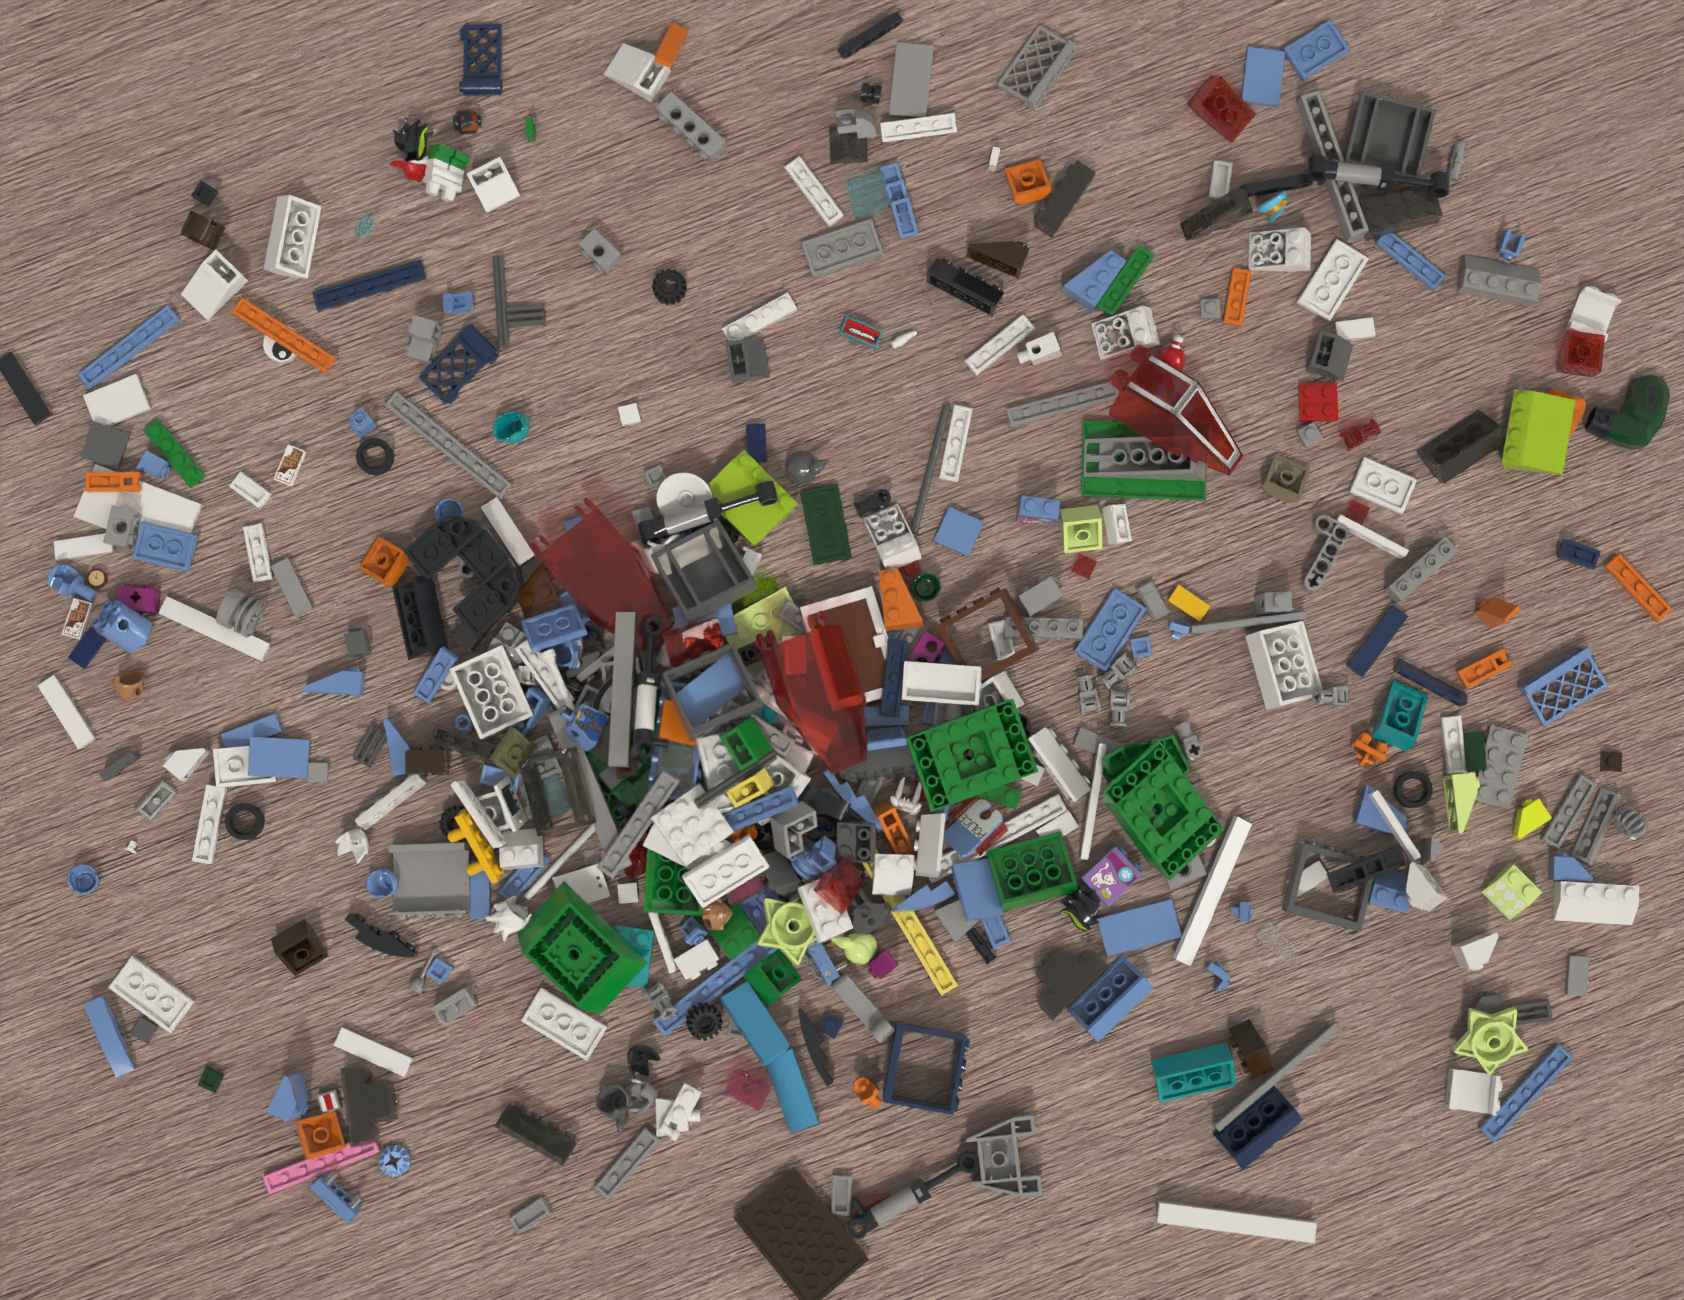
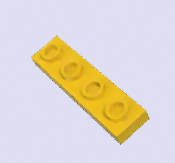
M466 808L462 809L454 817L459 828L450 831L447 834L448 839L451 843H454L466 837L478 858V861L466 866L467 873L473 876L485 871L491 883H496L505 874L503 868H500V863L497 861L492 847L488 845L484 834Z

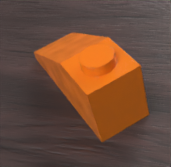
M1492 597L1488 600L1486 598L1477 605L1479 609L1475 613L1492 629L1507 623L1520 608L1514 604Z
M887 800L872 808L883 827L881 832L894 855H917L895 808Z

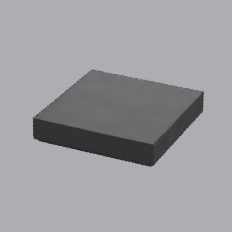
M92 421L80 457L119 470L130 434Z

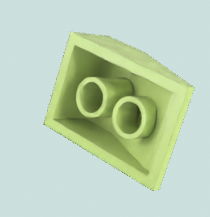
M1476 773L1442 777L1449 834L1464 832L1478 793L1477 788L1480 786Z

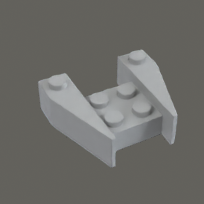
M1034 1113L1012 1115L966 1137V1142L977 1141L981 1178L971 1179L972 1186L1021 1197L1043 1195L1040 1172L1021 1174L1017 1137L1036 1135Z

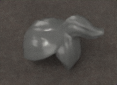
M800 450L794 452L787 459L784 468L787 476L793 482L806 484L812 481L813 477L824 469L829 460H818L809 452Z
M605 1084L597 1097L596 1106L606 1117L616 1119L618 1132H623V1127L628 1122L626 1111L631 1103L630 1093L620 1084Z

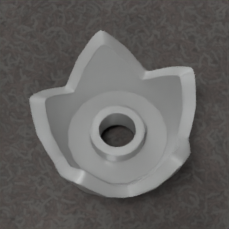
M631 1079V1082L635 1083L629 1085L626 1089L636 1100L629 1107L628 1111L642 1113L652 1106L657 1098V1092L650 1083L641 1079Z

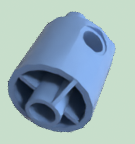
M111 600L106 601L102 612L92 622V626L95 627L97 633L129 653L136 651L147 643L152 628L151 622L119 600L113 602Z

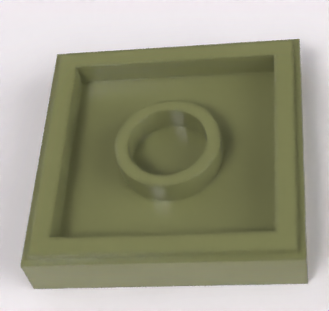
M510 727L489 759L511 777L516 778L537 746L517 729Z

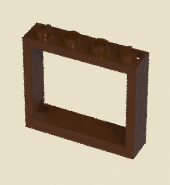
M999 587L989 592L990 597L984 599L982 596L973 601L974 605L967 608L964 606L956 610L957 615L952 618L950 615H947L940 619L941 624L936 626L956 664L966 665L946 627L1001 598L1027 647L983 670L982 680L1039 650L1006 588L1002 590Z

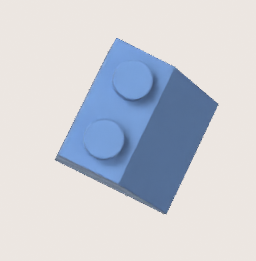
M1391 870L1388 873L1374 877L1368 904L1399 913H1408L1410 902L1407 900L1409 895L1406 893L1408 874Z

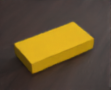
M1180 585L1176 587L1168 599L1169 603L1197 622L1202 620L1210 608V605Z

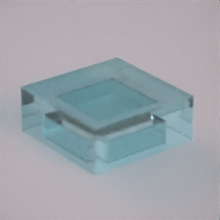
M365 215L354 227V230L360 237L364 238L375 226V223Z

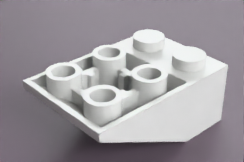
M623 43L604 75L652 103L669 76L671 69L655 62V55Z
M1305 227L1249 233V270L1283 272L1310 270L1311 233Z
M215 250L202 262L181 295L201 315L209 320L248 280Z
M1141 306L1091 324L1100 360L1160 345L1151 308Z
M898 504L863 518L885 570L897 569L921 559L918 544Z

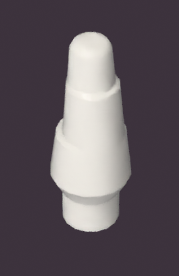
M913 330L896 337L895 340L890 342L891 346L894 349L903 346L909 339L916 336L917 332Z

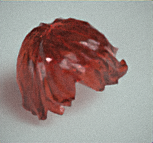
M639 841L629 855L632 865L623 869L626 876L631 879L646 873L647 848L643 846V841Z

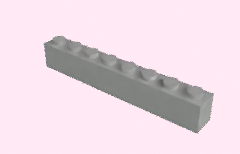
M1319 90L1302 95L1297 102V106L1315 155H1323L1327 160L1344 162ZM1326 179L1325 184L1346 242L1364 237L1369 229L1352 182Z

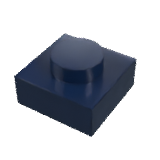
M827 1012L817 1030L835 1039L844 1021Z

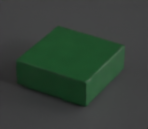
M206 1067L198 1086L217 1093L225 1074Z

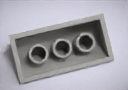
M1464 255L1457 292L1532 307L1538 302L1541 287L1540 273L1537 269Z

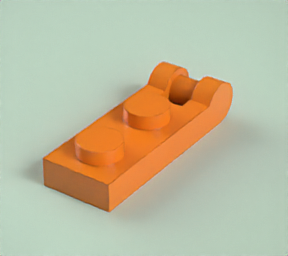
M86 472L85 491L88 493L141 492V486H139L141 473ZM126 479H131V485H126Z
M1505 648L1456 672L1464 688L1468 689L1511 667L1513 663L1511 660H1508ZM1496 658H1499L1501 665L1498 666L1495 661Z

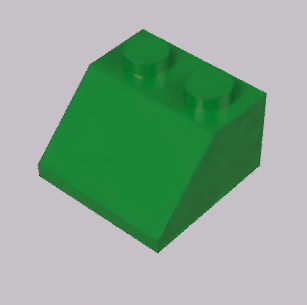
M779 949L744 975L745 979L767 1007L802 980Z

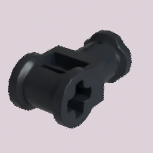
M879 489L875 494L867 497V499L858 503L854 502L853 504L859 517L862 518L864 514L872 510L875 511L889 506L891 495L886 489ZM880 494L887 496L885 503L878 501Z

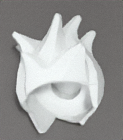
M515 895L501 903L494 904L496 909L494 915L485 917L486 921L496 923L494 933L501 931L504 942H506L509 934L525 928L532 915L530 913L528 916L527 907L515 904L517 899Z

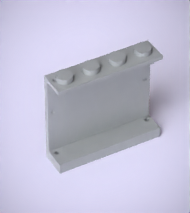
M469 843L388 845L389 853H393V873L398 880V887L394 893V912H389V915H396V919H408L407 915H415V918H426V914H434V918H445V914L453 913V917H464V913H470V875L466 870V866L470 864Z

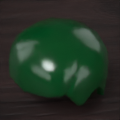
M931 573L917 575L911 584L913 596L923 602L935 599L941 590L940 579Z

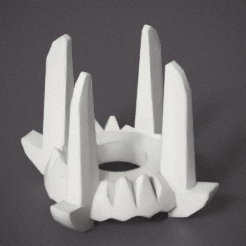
M905 777L900 780L895 796H891V802L889 801V803L895 810L899 809L910 812V815H916L920 811L918 809L922 806L918 804L922 788L921 782H918L913 800L910 801L909 798L906 800V797L904 799L901 798Z

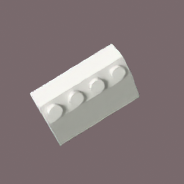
M1303 621L1258 631L1245 636L1266 710L1310 699L1315 688L1323 690Z
M503 645L450 669L481 740H487L534 716Z

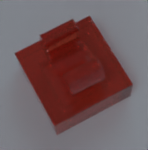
M918 560L900 567L906 582L913 580L917 575L923 573Z

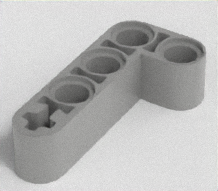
M1327 515L1319 516L1312 523L1313 531L1325 538L1301 582L1302 589L1307 593H1313L1321 587L1350 534L1347 526ZM1319 520L1326 523V529L1319 527ZM1336 530H1340L1343 533L1342 539L1336 537ZM1326 546L1333 548V555H1329L1326 552ZM1320 562L1325 566L1323 572L1317 569V563ZM1314 576H1317V578H1315L1313 582L1314 586L1310 587V583L1308 581L1313 579Z
M845 972L831 984V987L880 1043L896 1031Z

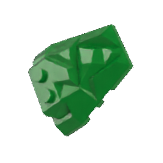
M1174 735L1118 747L1102 757L1103 775L1108 784L1156 740H1160L1184 775L1191 768ZM1157 803L1154 804L1152 808L1154 814L1157 812L1156 808L1159 806Z

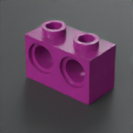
M925 631L907 661L916 662L919 658H923L927 663H933L936 657L941 658L945 648L943 646L945 642ZM934 642L937 649L930 652L926 649V644Z

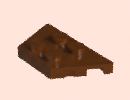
M544 565L537 570L521 590L518 603L526 619L563 607Z

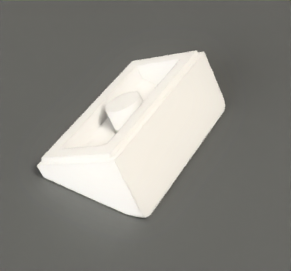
M1126 504L1103 507L1108 544L1131 542Z

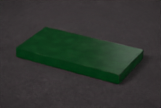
M833 484L801 490L800 495L814 566L851 559L838 485Z

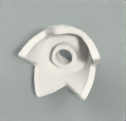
M349 830L340 835L335 843H339L338 856L352 851L356 862L359 863L364 855L368 854L369 843L362 830Z

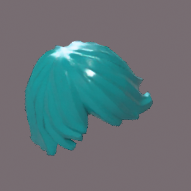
M509 411L504 413L503 416L497 415L498 417L493 423L492 428L494 429L493 436L498 441L519 443L526 438L530 429V422L524 413Z

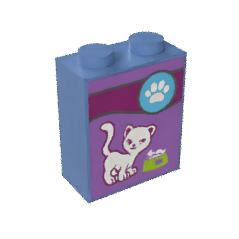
M1021 496L1018 503L1016 522L1054 527L1058 520L1060 500Z
M1113 847L1080 877L1092 892L1095 889L1096 895L1106 907H1109L1142 876L1140 873L1141 868L1134 861L1131 863L1126 858L1128 854L1121 847Z

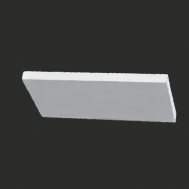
M95 464L92 472L115 471ZM126 479V485H131V479ZM139 481V486H141V492L88 493L84 490L73 517L106 529L111 507L114 505L138 511L140 513L139 516H141V522L191 533L202 505ZM141 522L140 525L136 528V541L140 530ZM126 523L121 525V532H124L126 530Z

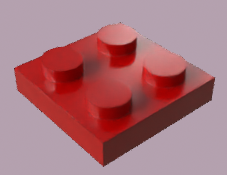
M1337 383L1298 384L1299 422L1338 421Z

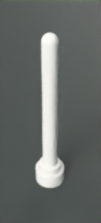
M554 649L541 653L540 658L542 662L549 666L565 705L574 711L576 708L555 663L557 655Z

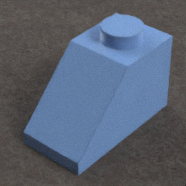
M1555 853V856L1549 857L1548 880L1593 882V877L1574 857H1567L1568 853Z

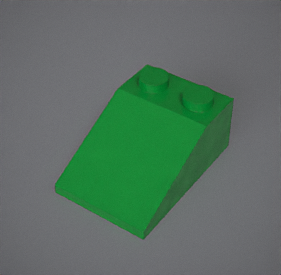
M733 897L724 901L733 912L728 922L724 925V930L708 929L730 961L756 942L761 936Z

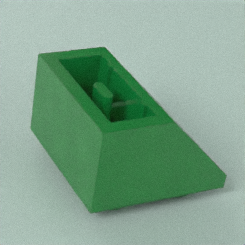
M752 716L718 736L740 771L758 761L772 750Z

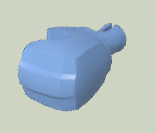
M56 565L48 574L47 584L53 589L58 590L59 594L71 597L79 594L92 602L98 595V591L84 584V577L80 576L69 565Z

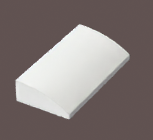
M904 661L902 700L979 706L981 704L982 669L979 666Z

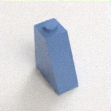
M1368 785L1363 786L1353 823L1394 836L1368 796L1369 793L1376 790ZM1384 798L1406 832L1408 823L1405 822L1407 818Z

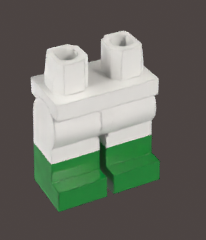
M440 143L431 145L423 182L427 184L426 193L436 196L439 189L443 190L441 199L447 202L453 201L456 193L461 192L466 164H469L471 156L457 150L454 151V149Z

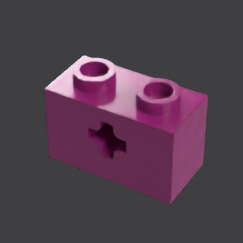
M124 584V587L117 586L116 600L121 601L137 613L159 614L161 591L155 589V586L143 585V588H136L135 584Z

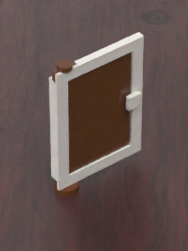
M872 586L814 603L813 600L803 602V607L799 608L801 619L833 719L852 713L850 707L881 698L888 636Z

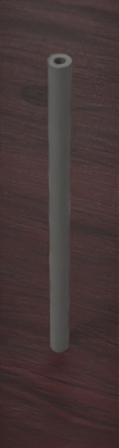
M943 405L911 527V532L914 534H918L950 411V406Z

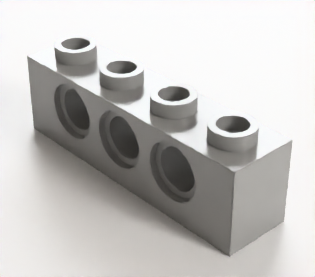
M672 92L656 106V116L663 123L667 122L671 126L670 129L677 136L680 134L685 138L684 142L690 148H696L698 155L703 160L708 159L712 163L727 147L726 141ZM675 113L681 114V117L678 119H673L672 115ZM690 125L695 127L694 130L690 132L685 130V128ZM701 138H707L708 142L705 144L699 143V140Z
M1445 536L1387 586L1384 591L1398 604L1456 554L1458 549Z
M1005 617L1003 639L1023 640L1012 618ZM1022 617L1034 640L1080 642L1082 639L1083 619Z

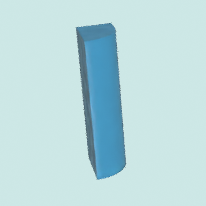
M748 981L721 997V1004L763 1067L777 1059L789 1048L790 1044Z
M793 1048L787 1049L781 1056L767 1064L766 1067L789 1132L792 1133L819 1124V1120Z

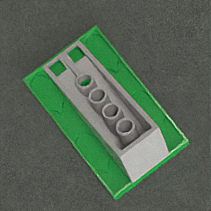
M1083 420L1081 496L1206 501L1207 446L1186 425ZM1191 424L1207 440L1208 426Z

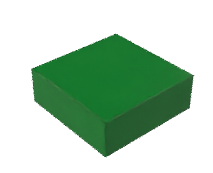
M532 117L525 118L526 137L529 142H534L536 140L535 123Z

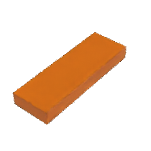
M671 23L655 55L654 61L672 68L689 29Z
M1232 268L1223 324L1242 326L1251 270Z

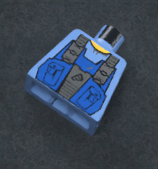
M581 704L574 711L565 706L560 713V716L568 721L564 732L585 751H589L597 744L610 717L585 704Z

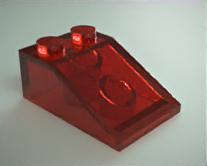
M1210 75L1186 103L1199 118L1230 143H1233L1256 115L1221 75Z
M717 617L661 633L670 667L674 666L675 668L681 666V663L687 659L692 658L695 660L700 657V654L706 651L714 652L718 650L717 648L720 645H725Z

